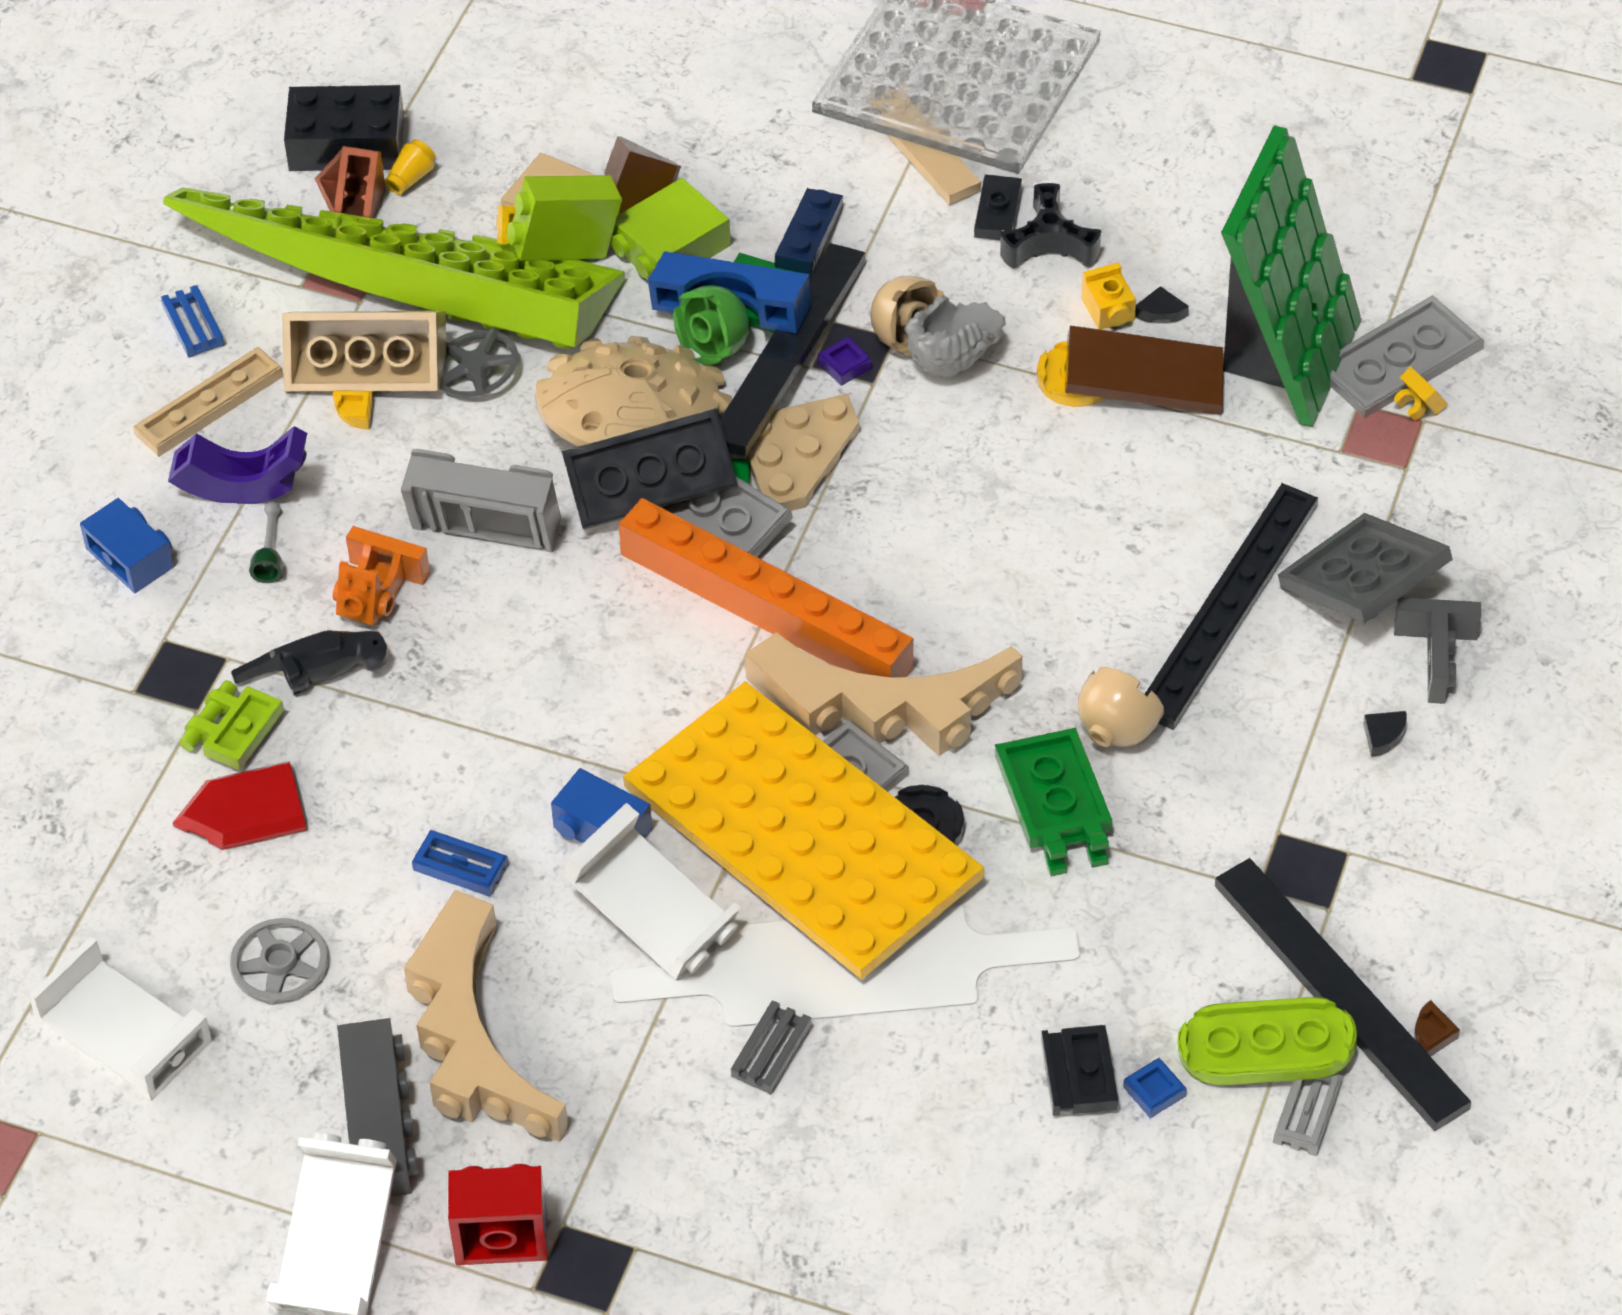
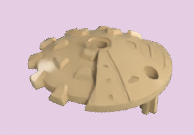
M630 336L627 342L602 344L598 338L584 341L580 346V352L572 356L569 354L555 355L547 365V371L553 373L552 377L538 380L535 392L537 409L545 423L560 437L578 447L717 408L718 413L723 414L732 401L731 395L718 390V386L724 385L725 380L724 375L717 367L701 366L695 361L693 350L678 345L674 350L650 343L647 337Z

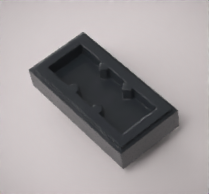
M984 175L974 226V237L1000 240L1002 231L1014 230L1022 188V178Z

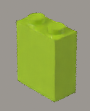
M611 175L524 176L521 192H518L515 197L516 211L513 222H510L507 227L508 242L510 245H513L519 260L605 259L622 202V198Z
M680 178L619 214L610 243L615 253L620 257H625L632 263L641 277L649 278L664 251L711 258L731 246L730 219L685 179Z

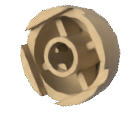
M899 276L886 282L878 290L872 302L870 318L871 326L881 342L895 351L911 355V352L908 350L909 345L906 342L907 334L904 328L908 325L909 319L914 318L915 313L933 304V301L938 296L945 297L943 291L936 288V283L917 276Z
M1100 667L1096 674L1093 670L1083 684L1078 696V715L1080 720L1088 730L1089 738L1103 747H1109L1110 745L1116 747L1134 746L1143 741L1164 715V706L1152 690L1148 697L1137 688L1141 682L1135 677L1109 667Z

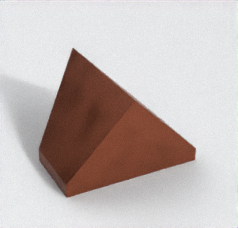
M342 146L340 152L314 178L329 210L332 212L375 218L386 190L381 152Z

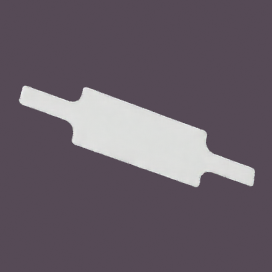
M952 904L862 980L789 920L738 924L736 931L725 943L720 945L716 942L714 952L695 972L691 973L686 969L676 980L660 965L617 969L611 973L613 1000L619 1003L707 995L715 998L721 1004L726 1025L742 1026L758 1024L772 1000L780 1003L781 1009L786 1010L789 1007L796 1010L797 1016L802 1017L805 1014L810 1016L811 1019L973 1004L978 1000L977 979L982 972L989 968L1075 960L1080 956L1076 931L1071 927L981 934L974 931L968 925L964 907L960 904Z

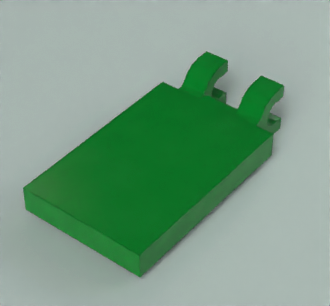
M1071 728L995 744V758L1029 848L1043 847L1050 877L1067 873V866L1064 861V857H1067L1066 846L1085 842L1087 856L1092 868L1107 865L1108 856L1105 848H1109V841L1105 833L1112 831V818L1077 729Z

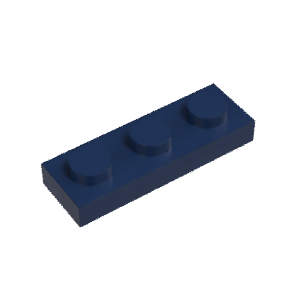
M806 189L775 253L774 267L807 274L812 273L842 210L843 195L820 189Z

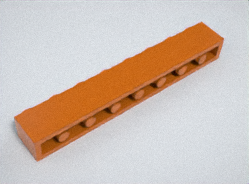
M641 498L619 523L622 556L771 634L779 633L794 646L826 663L856 673L890 678L907 677L913 670L914 638L648 500Z

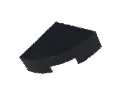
M1161 286L1136 304L1135 316L1147 322H1152V319H1170V322H1175L1188 316L1189 306Z
M1406 711L1364 715L1363 725L1371 757L1387 753L1403 736L1407 720Z

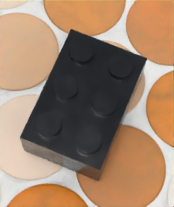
M400 85L289 87L284 144L289 171H322L340 152L342 146L381 152L383 170H391L402 150L404 109Z

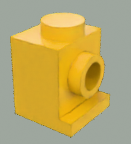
M1119 262L1083 272L1081 299L1097 328L1100 330L1120 326L1135 320L1136 298L1121 273L1122 267Z

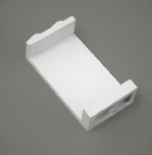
M626 803L568 857L561 875L676 980L686 969L691 973L695 972L708 958L709 953L706 950L715 941L722 945L731 937L738 928L734 921L741 906L734 902L726 911H723L634 829L639 813Z
M91 936L80 947L72 949L65 957L64 962L49 976L40 979L29 994L32 1008L38 1021L150 1101L212 1042L207 1018L194 1008L184 1017L104 962L97 940Z
M315 1132L313 1138L299 1137L298 1147L305 1154L278 1284L270 1282L266 1301L275 1309L313 1315H367L397 1162L392 1152L386 1149L385 1143L371 1139H359L358 1145L341 1143L342 1138L340 1136L323 1132Z

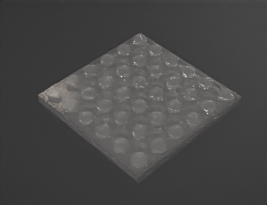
M880 0L813 99L812 112L1004 171L1020 174L1099 44L1101 30L997 0Z

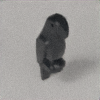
M327 630L272 649L268 653L232 670L231 674L234 683L238 684L275 670L283 671L285 679L293 695L305 691L311 682H322L343 675L356 663L365 664L368 671L379 669L387 663L389 652L380 632Z

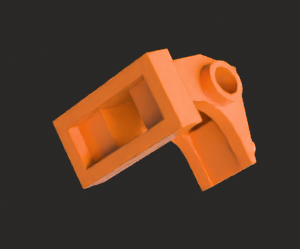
M352 526L346 536L350 563L358 565V567L349 565L348 562L342 560L339 563L338 580L335 583L332 595L333 600L337 601L336 615L372 626L383 616H389L394 607L395 596L403 582L407 580L424 585L430 575L427 548Z

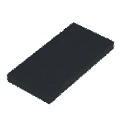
M717 408L561 451L583 530L623 519L641 498L664 508L738 487Z

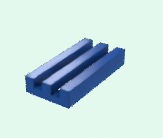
M197 285L191 286L190 293L184 294L183 290L176 291V297L172 299L169 298L168 294L161 296L162 306L187 357L224 345L223 335ZM191 303H195L212 339L207 340L190 306ZM176 308H182L199 342L198 344H192L175 310Z
M431 829L412 860L413 871L491 897L494 891L493 885L495 883L498 884L501 879V871H505L509 865L507 855ZM434 846L454 854L451 856L431 848ZM467 858L489 865L491 868L471 863Z

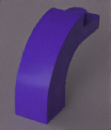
M293 426L269 447L253 452L229 450L196 433L174 451L168 482L192 495L219 503L256 504L276 499L292 490L295 472L302 467L307 456V452L304 449L308 433Z

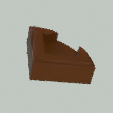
M1430 1000L1420 1010L1415 1024L1414 1039L1430 1056H1433L1457 1040L1460 1029Z

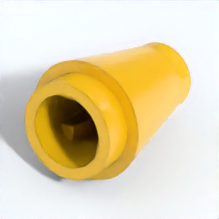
M414 139L411 143L404 144L387 178L384 180L388 189L397 195H402L434 168L433 163L436 160L434 151L427 144L417 139Z

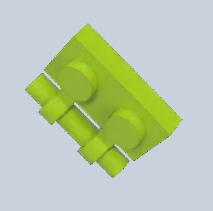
M225 680L218 689H213L206 697V706L200 714L191 717L185 725L184 729L186 732L179 740V744L185 750L193 751L199 742H204L202 745L204 756L241 770L284 712L283 701L249 686L245 687L239 697H235L234 695L238 691L237 686L233 682ZM219 715H225L219 724L214 723Z

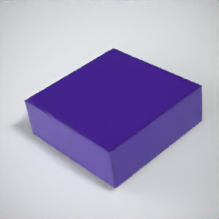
M849 336L818 353V364L841 386L872 369V359Z

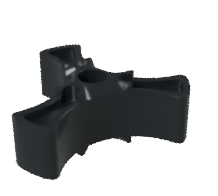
M1059 184L1034 185L1033 208L1037 212V216L1034 220L1027 221V225L1024 227L1001 232L1000 256L1008 266L1017 268L1022 261L1033 255L1037 257L1040 253L1057 252L1061 253L1063 257L1066 254L1075 257L1085 266L1089 267L1100 255L1101 230L1078 226L1074 224V220H1067L1058 209L1060 206Z

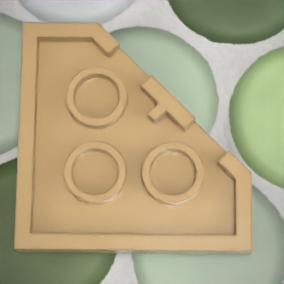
M848 394L786 407L773 412L753 447L745 457L749 459V469L757 490L791 511L805 508L814 497L813 491L822 479L826 480L840 460L842 450L848 442L852 443L859 433V420Z

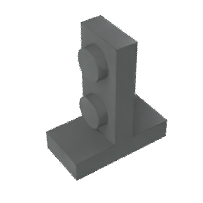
M1403 597L1397 600L1394 636L1427 638L1428 703L1444 704L1447 687H1455L1456 663L1449 662V655H1454L1456 639L1477 641L1481 620V602Z

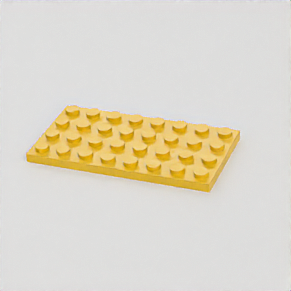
M746 681L623 776L626 789L636 797L650 803L653 811L861 980L984 878V866Z

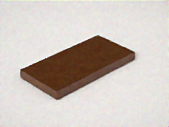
M1070 325L1067 335L1065 393L1220 415L1223 406V347Z

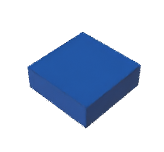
M1160 1057L1129 1075L1123 1081V1088L1150 1119L1186 1097L1187 1088Z

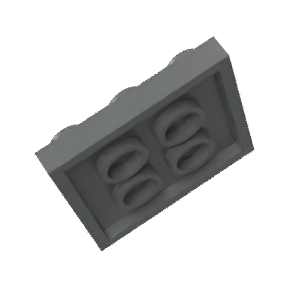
M1363 513L1277 575L1281 588L1366 623L1370 619L1375 618L1396 600L1404 597L1425 579L1433 576L1440 568L1453 559L1450 546Z

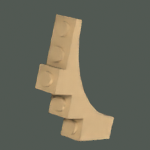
M776 632L745 653L746 680L814 735L831 729L840 718H843L845 721L850 720L881 744L886 739H893L898 736L906 726L932 751L941 756L949 749L961 746L971 734L972 715L977 716L981 714L995 699L1003 694L1013 692L1022 681L1023 656L1011 646L986 661L954 672L926 677L890 678L856 673L827 664L801 651Z
M454 890L404 967L408 993L418 1001L429 1004L417 1023L420 1049L436 1060H443L429 1082L433 1106L447 1117H460L472 1123L479 1111L483 1109L496 1120L505 1121L507 1119L523 1126L534 1136L541 1138L547 1136L560 1142L568 1130L566 1104L536 1089L516 1073L492 1045L478 1016L476 984L483 956L497 930L494 905Z

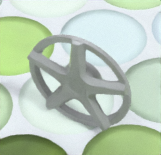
M289 918L270 919L254 925L237 940L230 956V970L237 986L247 995L265 1001L268 1005H273L275 1002L292 1000L306 994L319 982L323 981L328 965V950L320 933L302 921ZM291 925L303 929L304 932L289 943L285 940H276L268 927ZM256 933L262 946L260 957L238 962L241 947L251 935ZM313 939L316 940L320 949V961L317 968L297 958L298 954ZM265 971L267 973L266 990L261 991L252 987L242 978L240 973ZM286 974H294L309 979L295 989L279 992Z

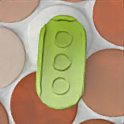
M1304 997L1231 1002L1208 1005L1194 1012V1017L1187 1024L1185 1021L1178 1032L1177 1044L1179 1058L1186 1071L1196 1079L1208 1084L1235 1085L1310 1080L1334 1075L1350 1063L1357 1048V1031L1352 1016L1346 1010L1344 1013L1336 1007V1003L1325 998Z

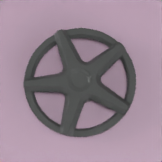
M491 327L490 330L473 331L454 339L450 343L446 342L445 360L450 354L460 364L442 375L440 388L450 395L463 398L481 396L499 388L511 377L517 366L518 350L514 341L506 334ZM483 338L478 347L472 351L459 347L471 340ZM496 339L505 343L509 347L511 354L490 355L489 351ZM510 365L507 372L498 381L487 387L486 377L491 374L493 366ZM464 375L466 379L473 381L475 391H457L447 385Z

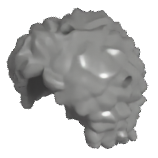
M938 296L933 301V304L915 313L914 318L909 319L908 325L905 326L904 330L907 334L908 350L911 352L912 358L918 362L922 369L933 376L952 377L960 371L970 369L974 362L985 354L989 346L999 341L1006 321L1005 316L1000 314L999 311L990 308L987 302L980 304L973 302L967 306L959 303L955 307L948 297Z

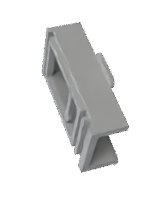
M413 449L411 452L401 493L412 529L422 531L424 525L430 526V529L436 531L437 528H442L444 533L539 549H542L543 545L546 552H552L561 521L552 479L553 473L548 470L511 465L509 471L457 463L454 456L447 453L423 449Z

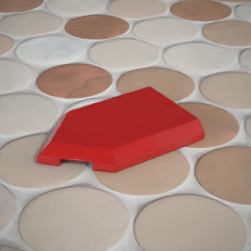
M289 761L206 780L172 822L173 827L186 833L191 831L208 839L209 844L222 850L306 831L305 820Z

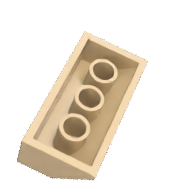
M293 311L282 313L284 391H439L446 355V311Z

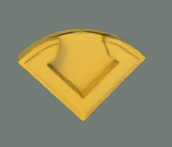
M333 390L334 406L338 416L345 423L353 427L369 430L373 406L372 391Z

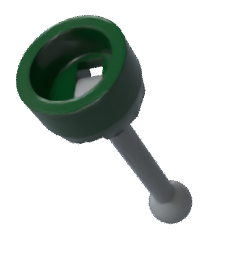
M270 501L264 507L267 515L265 544L263 548L256 550L253 554L249 567L250 576L261 583H273L280 579L283 567L282 558L272 548L275 518L280 513V506L277 502Z

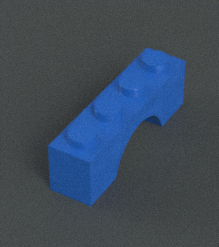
M664 251L648 278L652 310L674 313V309L680 306L682 299L679 298L682 294L702 286L715 285L730 289L740 298L744 305L753 309L759 317L761 328L797 333L812 305L809 274Z

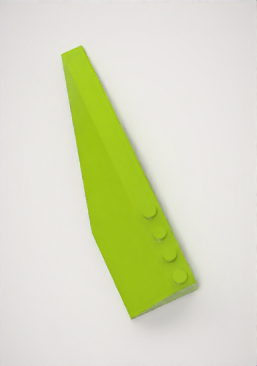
M184 187L164 196L163 200L164 205L240 244L309 273L395 301L433 311H446L447 317L451 320H471L482 323V326L489 330L491 327L497 330L506 329L517 332V335L524 339L533 340L541 338L552 341L554 346L563 349L574 348L591 336L625 279L624 271L577 259L520 261L513 245L499 244L497 239L486 236L473 235L472 241L455 239V231L439 229L438 233L423 234L417 233V225L402 223L392 224L386 228L383 227L384 222L381 219L321 210L318 217L302 214L303 207L287 204L285 208L269 209L265 208L264 200L251 198L237 200L232 203L230 195Z

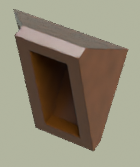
M617 136L605 169V175H611L622 198L618 215L675 182L681 165L624 137Z

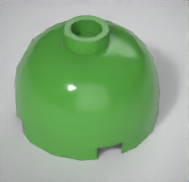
M715 285L702 286L682 294L679 298L682 299L681 304L674 309L673 313L674 327L680 344L693 349L701 356L695 358V361L710 366L738 353L746 342L750 329L749 316L740 298L730 289Z

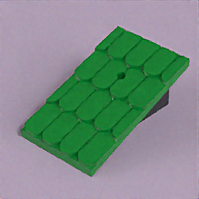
M1274 125L1221 231L1231 256L1223 371L1285 388L1299 423L1313 427L1318 417V412H1320L1331 388V372L1333 370L1336 373L1342 360L1339 356L1341 353L1340 349L1342 350L1344 346L1352 342L1355 335L1354 331H1357L1362 319L1350 276L1343 273L1334 237L1326 231L1313 181L1306 178L1296 139L1289 136L1287 128Z

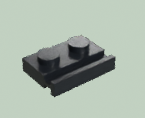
M1106 1026L1063 1028L1058 1033H1048V1030H1041V1045L1053 1116L1060 1115L1062 1111H1072L1073 1114L1118 1110V1095Z

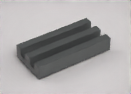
M772 1000L731 1067V1077L771 1094L811 1027V1017L805 1014L799 1017L796 1015V1010L789 1007L786 1010L781 1009L780 1003ZM776 1019L779 1020L750 1071H745ZM789 1025L795 1027L766 1078H760L759 1075L771 1058Z

